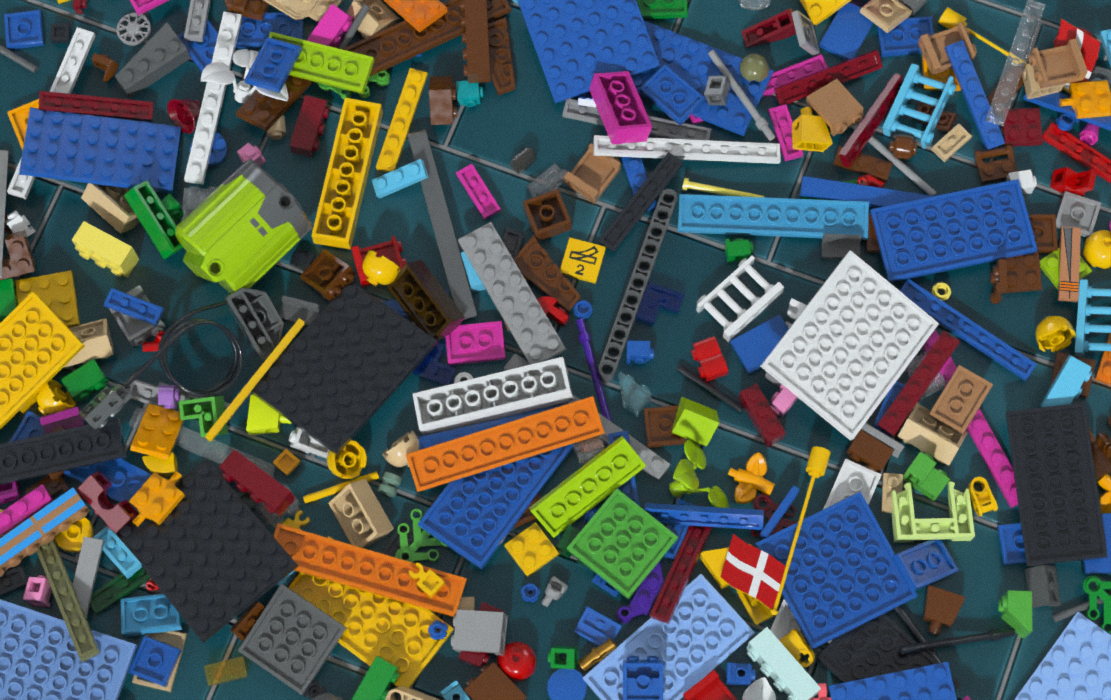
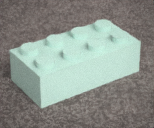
M768 627L748 643L746 649L748 650L747 655L753 662L757 661L762 666L760 668L762 673L766 677L770 676L775 681L773 685L779 692L783 691L788 696L787 700H811L818 694L821 689L820 686Z

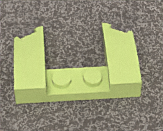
M948 482L949 518L915 519L911 483H906L904 485L905 490L897 495L895 490L892 491L894 543L940 539L971 541L975 537L969 489L966 488L965 492L962 493L954 489V482Z

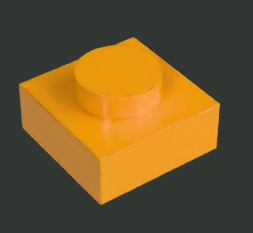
M287 449L273 461V464L286 476H289L301 463Z

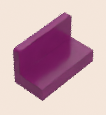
M78 406L39 418L45 434L50 433L59 425L65 430L84 426L83 419L78 414L80 412Z

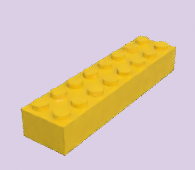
M350 98L344 99L311 235L315 244L351 250L383 116L381 104Z

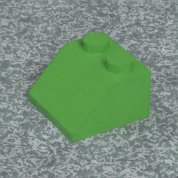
M1008 590L1001 597V600H998V612H1001V618L1011 628H1014L1021 638H1026L1033 631L1032 591Z

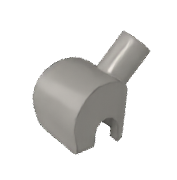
M553 576L545 589L546 596L541 603L548 607L553 599L558 600L562 597L568 586Z

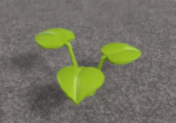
M690 439L686 440L684 452L688 460L682 459L677 464L673 475L675 481L669 484L670 492L675 497H679L684 493L690 495L692 493L708 492V499L713 507L729 508L727 496L718 486L698 489L699 480L694 470L697 466L701 470L706 467V456L696 442Z

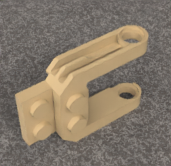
M343 0L264 1L295 20L310 17L319 23L331 4L339 7Z

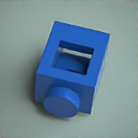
M627 341L626 364L630 365V361L643 364L646 361H650V359H654V347H650V341Z
M727 663L726 685L750 686L751 681H755V669H751V664ZM742 670L745 672V676L740 677L737 672Z

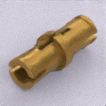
M609 638L597 648H592V651L579 659L578 663L586 671L598 661H603L605 656L617 649V645Z

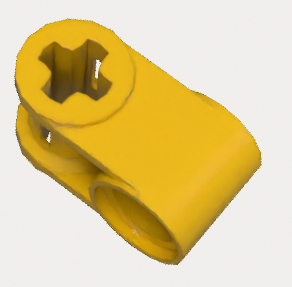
M983 477L974 478L967 488L969 489L970 498L977 516L980 517L983 513L991 510L997 511V502L986 479ZM979 483L982 486V491H976L973 484Z
M796 628L779 640L802 667H808L814 661V651L810 649L804 637ZM801 653H803L804 655L809 654L808 661L801 660Z

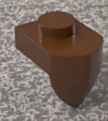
M94 53L91 58L95 67L105 70L104 83L110 80L119 68V65L105 54L99 55Z

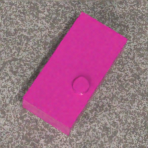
M629 71L594 74L589 90L611 143L646 142L652 124Z

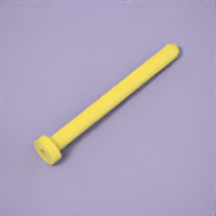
M684 178L682 187L683 191L692 189L723 196L764 197L762 195L691 182L689 178Z

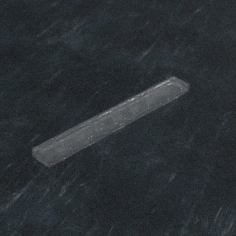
M1027 0L986 121L1004 126L1046 4Z
M137 407L129 422V426L138 429L145 410ZM183 426L175 443L178 447L218 464H222L235 449L214 439L209 441L205 437H201L200 433ZM235 449L268 475L273 476L277 468L275 465Z

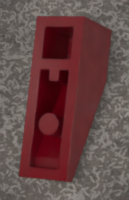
M791 9L785 10L741 31L746 48L786 39L795 35L796 30L791 13L794 11Z

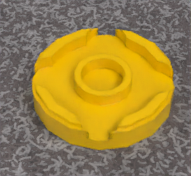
M85 517L72 523L68 530L55 535L54 539L64 551L70 553L80 552L83 538H93V526Z

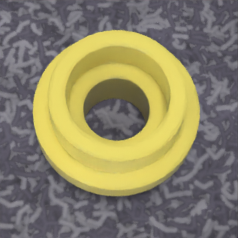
M939 282L933 286L932 295L941 301H945L950 297L951 289L946 283ZM938 290H943L944 295H940Z

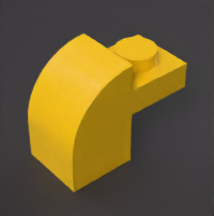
M173 452L169 460L154 456L142 457L144 464L151 473L156 472L161 477H171L175 471L178 472L177 457Z

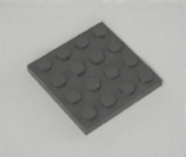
M281 584L238 651L299 694L304 695L307 687L313 682L347 627L286 585Z

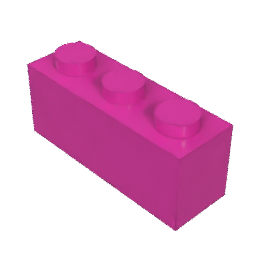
M331 4L307 41L334 48L338 47L342 42L343 35L348 32L355 19L339 7Z

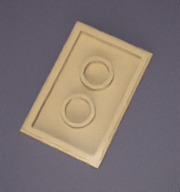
M178 631L146 634L145 636L179 648L182 651L166 687L135 675L132 683L172 692L188 634Z

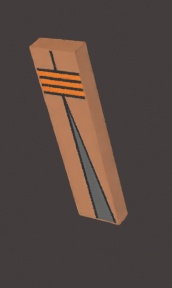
M1062 226L1060 229L1058 301L1078 302L1081 228Z

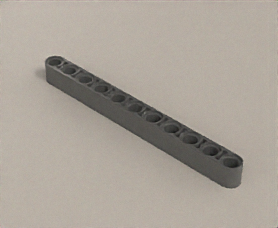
M426 129L409 133L407 135L414 161L424 160L429 178L420 181L452 300L465 316V319L476 317L474 302Z
M665 189L660 195L599 364V376L603 381L613 380L620 365L676 208L677 193L672 189ZM669 197L672 198L673 201L668 203L665 202L664 199ZM664 214L667 218L660 219L658 215ZM659 231L661 235L654 236L652 232ZM653 248L655 252L648 253L646 249ZM645 264L649 266V269L642 270L640 266ZM639 281L643 286L636 287L633 284ZM633 298L637 303L632 305L627 300ZM626 315L629 316L631 320L628 322L622 321L621 317ZM623 333L625 337L623 339H617L615 337V334ZM611 350H616L619 354L617 356H611L609 355V352ZM609 367L612 369V372L605 374L602 370Z

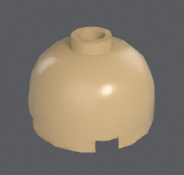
M413 430L410 433H406L392 443L390 450L386 448L382 455L395 467H403L405 465L409 467L406 454L419 450L417 435Z

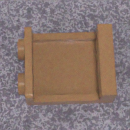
M962 22L958 23L956 27L931 36H928V34L920 36L918 45L931 75L952 68L944 48L953 43L963 40L971 61L975 58L977 53L976 47L970 42L968 28L964 27Z
M1077 39L1069 40L1065 46L1038 51L1036 47L1032 49L1029 55V64L1034 68V78L1039 83L1040 89L1084 80L1088 72Z
M838 79L806 97L807 107H810L812 112L816 111L831 129L832 136L843 133L847 128L858 124L863 119V107Z
M590 143L588 151L571 173L568 171L564 176V184L595 204L620 172L621 163L615 156H594L593 144Z

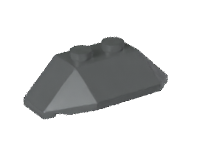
M242 287L226 296L225 299L245 337L263 361L269 357L280 343L284 323L265 291Z

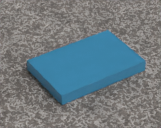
M163 593L121 599L122 637L182 630V616Z

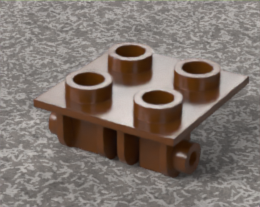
M1099 433L1096 436L1097 442L1091 445L1096 479L1111 472V438L1103 433Z

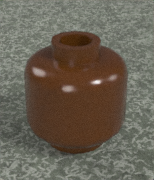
M897 134L894 140H890L889 151H893L894 158L911 159L912 155H916L917 141L914 140L913 136Z

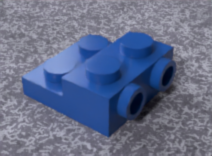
M627 656V660H623V700H663V660H659L658 656H647V660H639V656Z

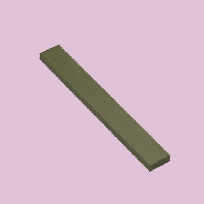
M53 539L51 542L38 547L37 554L79 659L84 662L100 654V650Z

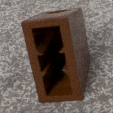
M929 585L925 591L922 620L930 622L928 633L940 636L942 627L950 628L965 597Z

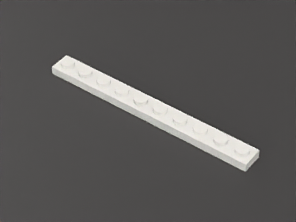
M223 12L212 63L226 64L229 70L231 69L233 54L241 27L242 14ZM207 82L185 172V182L204 185L227 85Z
M76 28L50 92L71 94L94 41V32ZM20 159L7 192L8 194L26 199L35 176L19 175Z
M594 135L593 138L594 156L663 159L670 152L676 158L683 160L779 164L781 161L780 144L648 138L646 142L612 144L609 136Z

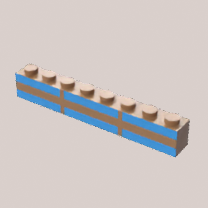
M74 488L68 490L0 538V577L10 567L17 566L21 559L27 555L34 554L38 547L51 542L55 535L68 530L72 523L86 517L90 509Z

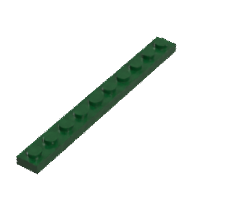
M247 491L238 494L251 510L262 503L259 502L258 504L250 498L251 494ZM143 567L128 579L121 573L92 593L90 605L94 612L99 615L146 583L151 577Z

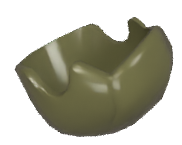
M749 54L742 59L739 66L741 75L749 82L753 80L762 82L768 77L770 71L768 62L759 54Z

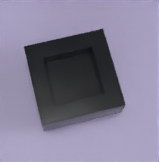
M51 24L50 42L70 43V24Z
M298 247L290 261V265L304 272L316 257L314 254Z

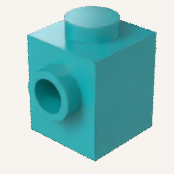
M456 81L458 106L466 105L467 107H473L476 104H480V97H483L482 86H479L478 83H468V81Z

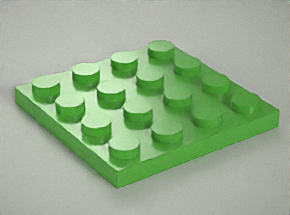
M616 488L570 543L567 550L629 599L678 540V536Z

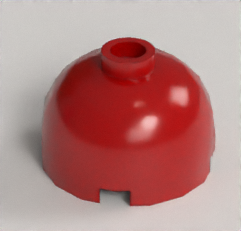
M511 642L505 645L504 655H498L497 666L512 682H522L534 674L537 658L534 650L529 645L522 642Z

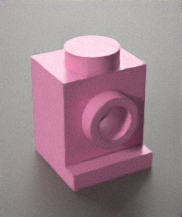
M247 143L237 151L243 163L250 158L260 166L266 162L258 147H253L250 143Z
M781 385L779 392H776L771 398L772 404L770 407L776 416L780 415L783 417L795 403L797 396Z
M42 575L29 577L23 600L34 607H50L49 599L52 589L47 577Z

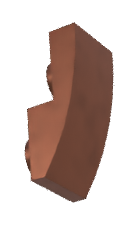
M920 101L916 111L932 116L936 106ZM943 111L935 129L950 132L957 118L956 114ZM913 117V119H915V120H917V121H919V122H921V123H923V124H925V125H928V122H925V121H922V120H919V119H916V118Z

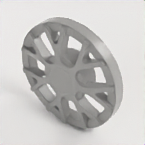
M130 13L122 17L118 22L117 35L123 43L136 46L148 39L151 33V24L144 15L138 16L137 13ZM131 17H136L135 21H132V22H131L130 18H131ZM141 19L145 20L142 24L138 23ZM124 21L128 22L127 26L122 25ZM142 28H148L147 32H143ZM126 29L127 32L121 35L120 31ZM128 35L132 37L131 41L126 40ZM141 35L142 39L137 41L136 37Z

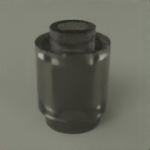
M523 147L511 158L512 161L509 165L517 174L525 172L536 161L535 156L537 154L532 148Z

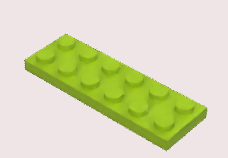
M270 32L269 38L295 44L302 48L289 74L290 76L364 94L375 61L373 57Z
M621 436L529 507V509L554 538L565 530L568 525L574 523L614 492L616 488H619L645 468L646 464L626 439Z

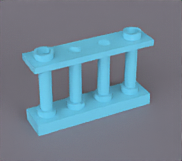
M912 63L882 127L884 135L891 137L893 131H900L921 138L922 148L926 149L928 143L931 144L934 138L933 131L949 96L955 92L954 77L950 76L946 84L922 76L919 65ZM915 83H922L943 90L940 99L915 92L913 89ZM912 98L936 106L931 116L907 108L906 103L908 99L911 100ZM905 114L928 122L925 132L900 124L898 121L900 116Z
M1080 280L1075 355L1083 358L1084 352H1088V350L1111 351V343H1088V341H1085L1086 334H1089V332L1111 333V325H1091L1087 322V316L1091 314L1111 315V307H1097L1088 304V298H1092V296H1111V289L1092 288V286H1089L1088 280Z

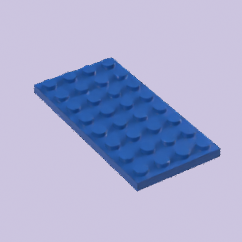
M644 21L660 67L631 77L640 96L647 98L639 89L666 64L705 97L704 93L709 76L722 75L708 55L710 51L714 50L757 110L772 78L773 70L770 69L768 77L762 82L755 80L749 82L740 73L739 66L742 58ZM731 86L726 100L727 106L709 105L706 100L692 114L703 121L745 136L753 118Z
M30 107L19 175L131 189L148 180L155 192L172 194L181 127L78 113L38 110V108Z
M1019 179L870 210L889 283L997 261L999 259L1036 253L1038 251Z
M573 444L449 482L420 520L418 526L480 569H483L572 450Z

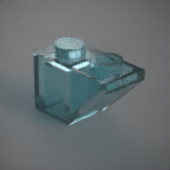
M620 372L618 382L622 406L638 417L652 398L651 390L643 384L640 386L634 382L635 379L631 375Z

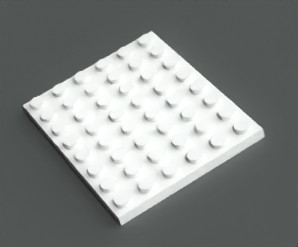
M850 250L760 367L851 441L939 323Z

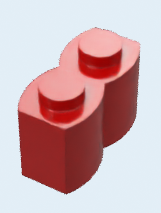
M715 336L693 344L691 355L693 360H697L700 365L698 372L701 378H705L706 382L728 374V367Z

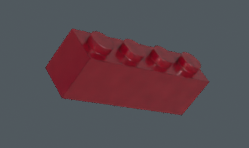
M235 449L219 466L223 472V478L228 482L234 481L236 483L235 486L241 492L245 493L247 491L250 493V498L258 504L262 502L265 505L264 508L271 514L275 512L281 516L295 500L290 490Z

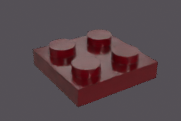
M1039 108L1002 109L1001 120L1003 139L1005 141L1004 147L1008 144H1011L1012 147L1042 145L1043 138Z

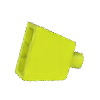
M250 395L246 427L249 435L279 433L281 423L292 424L259 398Z

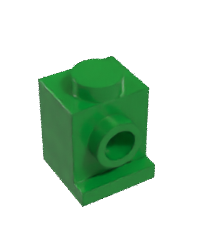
M170 194L167 195L161 202L174 223H176L183 217L184 211Z
M729 238L725 239L724 247L727 263L750 258L751 253H753L752 242L742 238L734 239L732 242L729 241Z
M553 646L548 651V662H551V668L575 669L578 666V646ZM561 653H565L567 655V658L562 659L560 656Z

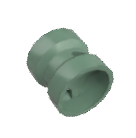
M384 472L383 482L379 485L377 491L395 498L397 486L401 484L402 478L395 474Z

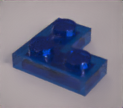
M649 282L636 319L654 325L660 308L678 314L685 294Z
M438 342L437 346L413 371V375L443 386L450 385L456 368L439 362L445 344Z

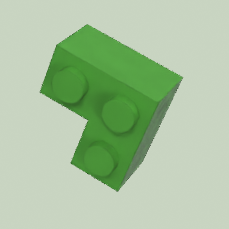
M224 396L179 401L181 420L199 418L201 437H205L225 411ZM227 423L217 435L228 434Z
M920 452L903 476V481L911 483L913 488L935 502L950 479L943 470H936L934 468L936 462L931 455Z

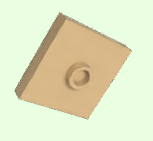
M871 0L860 9V13L888 33L911 16L912 10L898 0Z

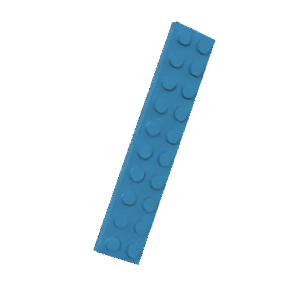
M680 194L678 232L822 238L823 234L861 235V240H867L869 202Z

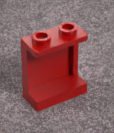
M395 236L391 237V241L359 249V246L351 247L362 288L373 285L367 281L368 277L362 269L364 258L369 250L376 252V257H386L399 267L398 269H402L405 266L406 259H401L400 252H403L400 241H396Z
M715 670L683 694L684 700H737L719 679V675Z

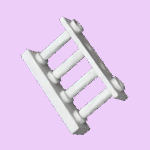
M753 256L749 259L744 258L730 276L707 296L703 295L697 301L696 311L700 313L705 308L724 327L723 338L727 342L735 337L783 293L784 286L780 282L775 286L773 284L770 285L752 267L755 259ZM746 271L765 290L766 294L761 298L756 297L738 278ZM733 284L751 302L752 306L748 310H743L724 290ZM717 296L738 315V319L734 323L732 321L729 322L711 304Z

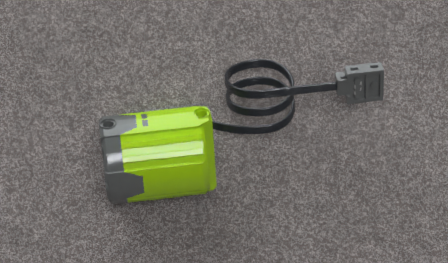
M250 158L176 226L175 236L186 250L183 262L196 276L217 282L226 291L233 293L242 287L250 289L312 230V222L301 209V204L282 183H278L257 162ZM226 300L195 309L175 321L161 337L156 354L123 385L118 383L112 389L106 386L78 414L95 430L98 427L102 428L108 422L107 418L116 415L123 408V405L133 397L126 388L157 358L166 377L178 388L191 395L213 397L229 389L239 377L243 366V352L239 341L228 328L212 320L194 318L185 321L202 311L227 305ZM202 324L214 325L227 336L231 343L233 362L230 371L219 384L210 389H188L176 380L169 368L167 360L168 348L190 328Z

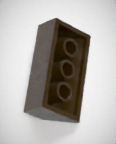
M422 260L406 263L397 274L394 282L390 283L387 287L414 324L436 339L437 342L454 331L465 319V316Z

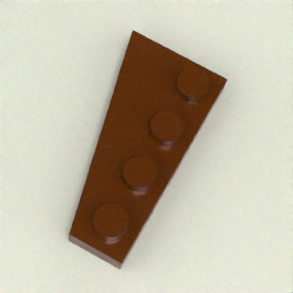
M506 18L488 24L490 77L498 96L515 90Z
M533 235L513 260L524 278L548 297L557 299L558 305L569 313L581 296L568 279L564 277L558 266L554 264L548 253L541 247Z

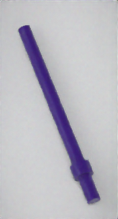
M584 319L576 320L580 332L578 336L580 343H583L602 415L612 422L590 344L591 336L587 332Z

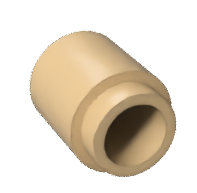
M283 115L267 131V135L274 140L282 139L286 135L285 117Z

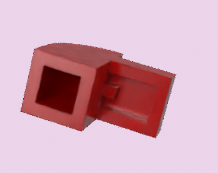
M1068 167L1056 169L1053 171L1050 187L1062 194L1067 191L1079 196H1085L1086 191L1093 190L1097 173L1093 170L1077 173Z
M548 296L537 298L547 318H551L565 328L569 322V316H567L568 313L564 309L556 308L558 306L557 299Z

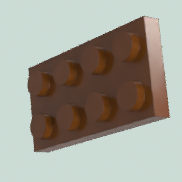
M289 75L285 82L288 101L263 95L256 90L236 111L237 117L267 132L312 83L310 80Z

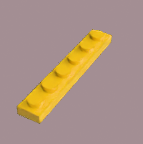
M409 69L376 164V170L387 173L396 170L428 77L427 72Z

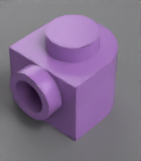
M160 385L158 389V405H164V409L176 408L178 400L181 399L180 389H177L176 385Z

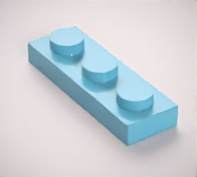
M419 159L373 179L372 183L376 197L382 198L429 177L424 160Z
M107 526L93 537L104 540L103 551L127 579L142 567L139 560Z

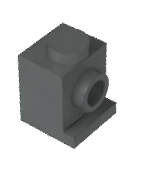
M709 76L704 93L709 105L727 106L726 100L731 86L727 76Z

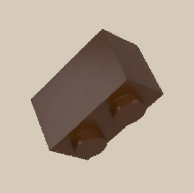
M860 430L849 447L847 455H849L852 461L856 463L861 462L866 465V468L881 473L894 450Z

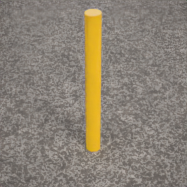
M375 471L303 496L304 502L307 504L341 492L352 482L364 479L370 482L379 479L378 473Z

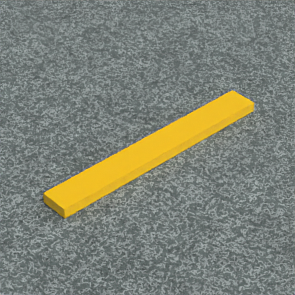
M300 318L260 366L205 436L207 440L212 441L251 393L255 385H257L267 370L305 324Z

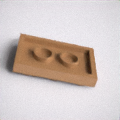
M959 365L929 413V416L963 435L993 387V384Z

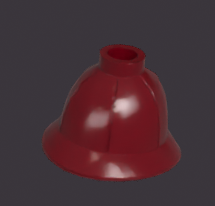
M172 99L167 104V111L172 122L176 126L181 127V131L190 134L194 131L195 124L198 122L202 104L198 100Z

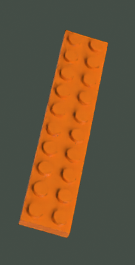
M592 396L406 454L417 492L605 433L594 397Z
M277 524L273 537L298 565L294 571L454 617L457 614L467 578L423 566L425 573L431 569L445 582L440 590L431 598L417 586L416 583L419 579H413L409 575L410 570L415 574L419 573L420 570L416 567L415 563Z

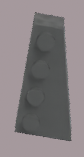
M166 23L115 77L130 99L191 59L187 48L170 25Z

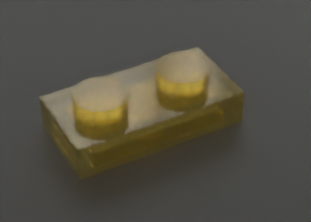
M243 656L204 666L208 686L248 677Z

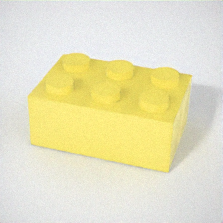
M85 221L72 239L75 249L80 252L79 255L86 260H89V258L95 260V264L101 268L108 267L118 277L123 275L128 278L139 261L132 246Z

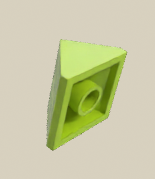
M681 397L671 433L707 446L720 423L717 411Z

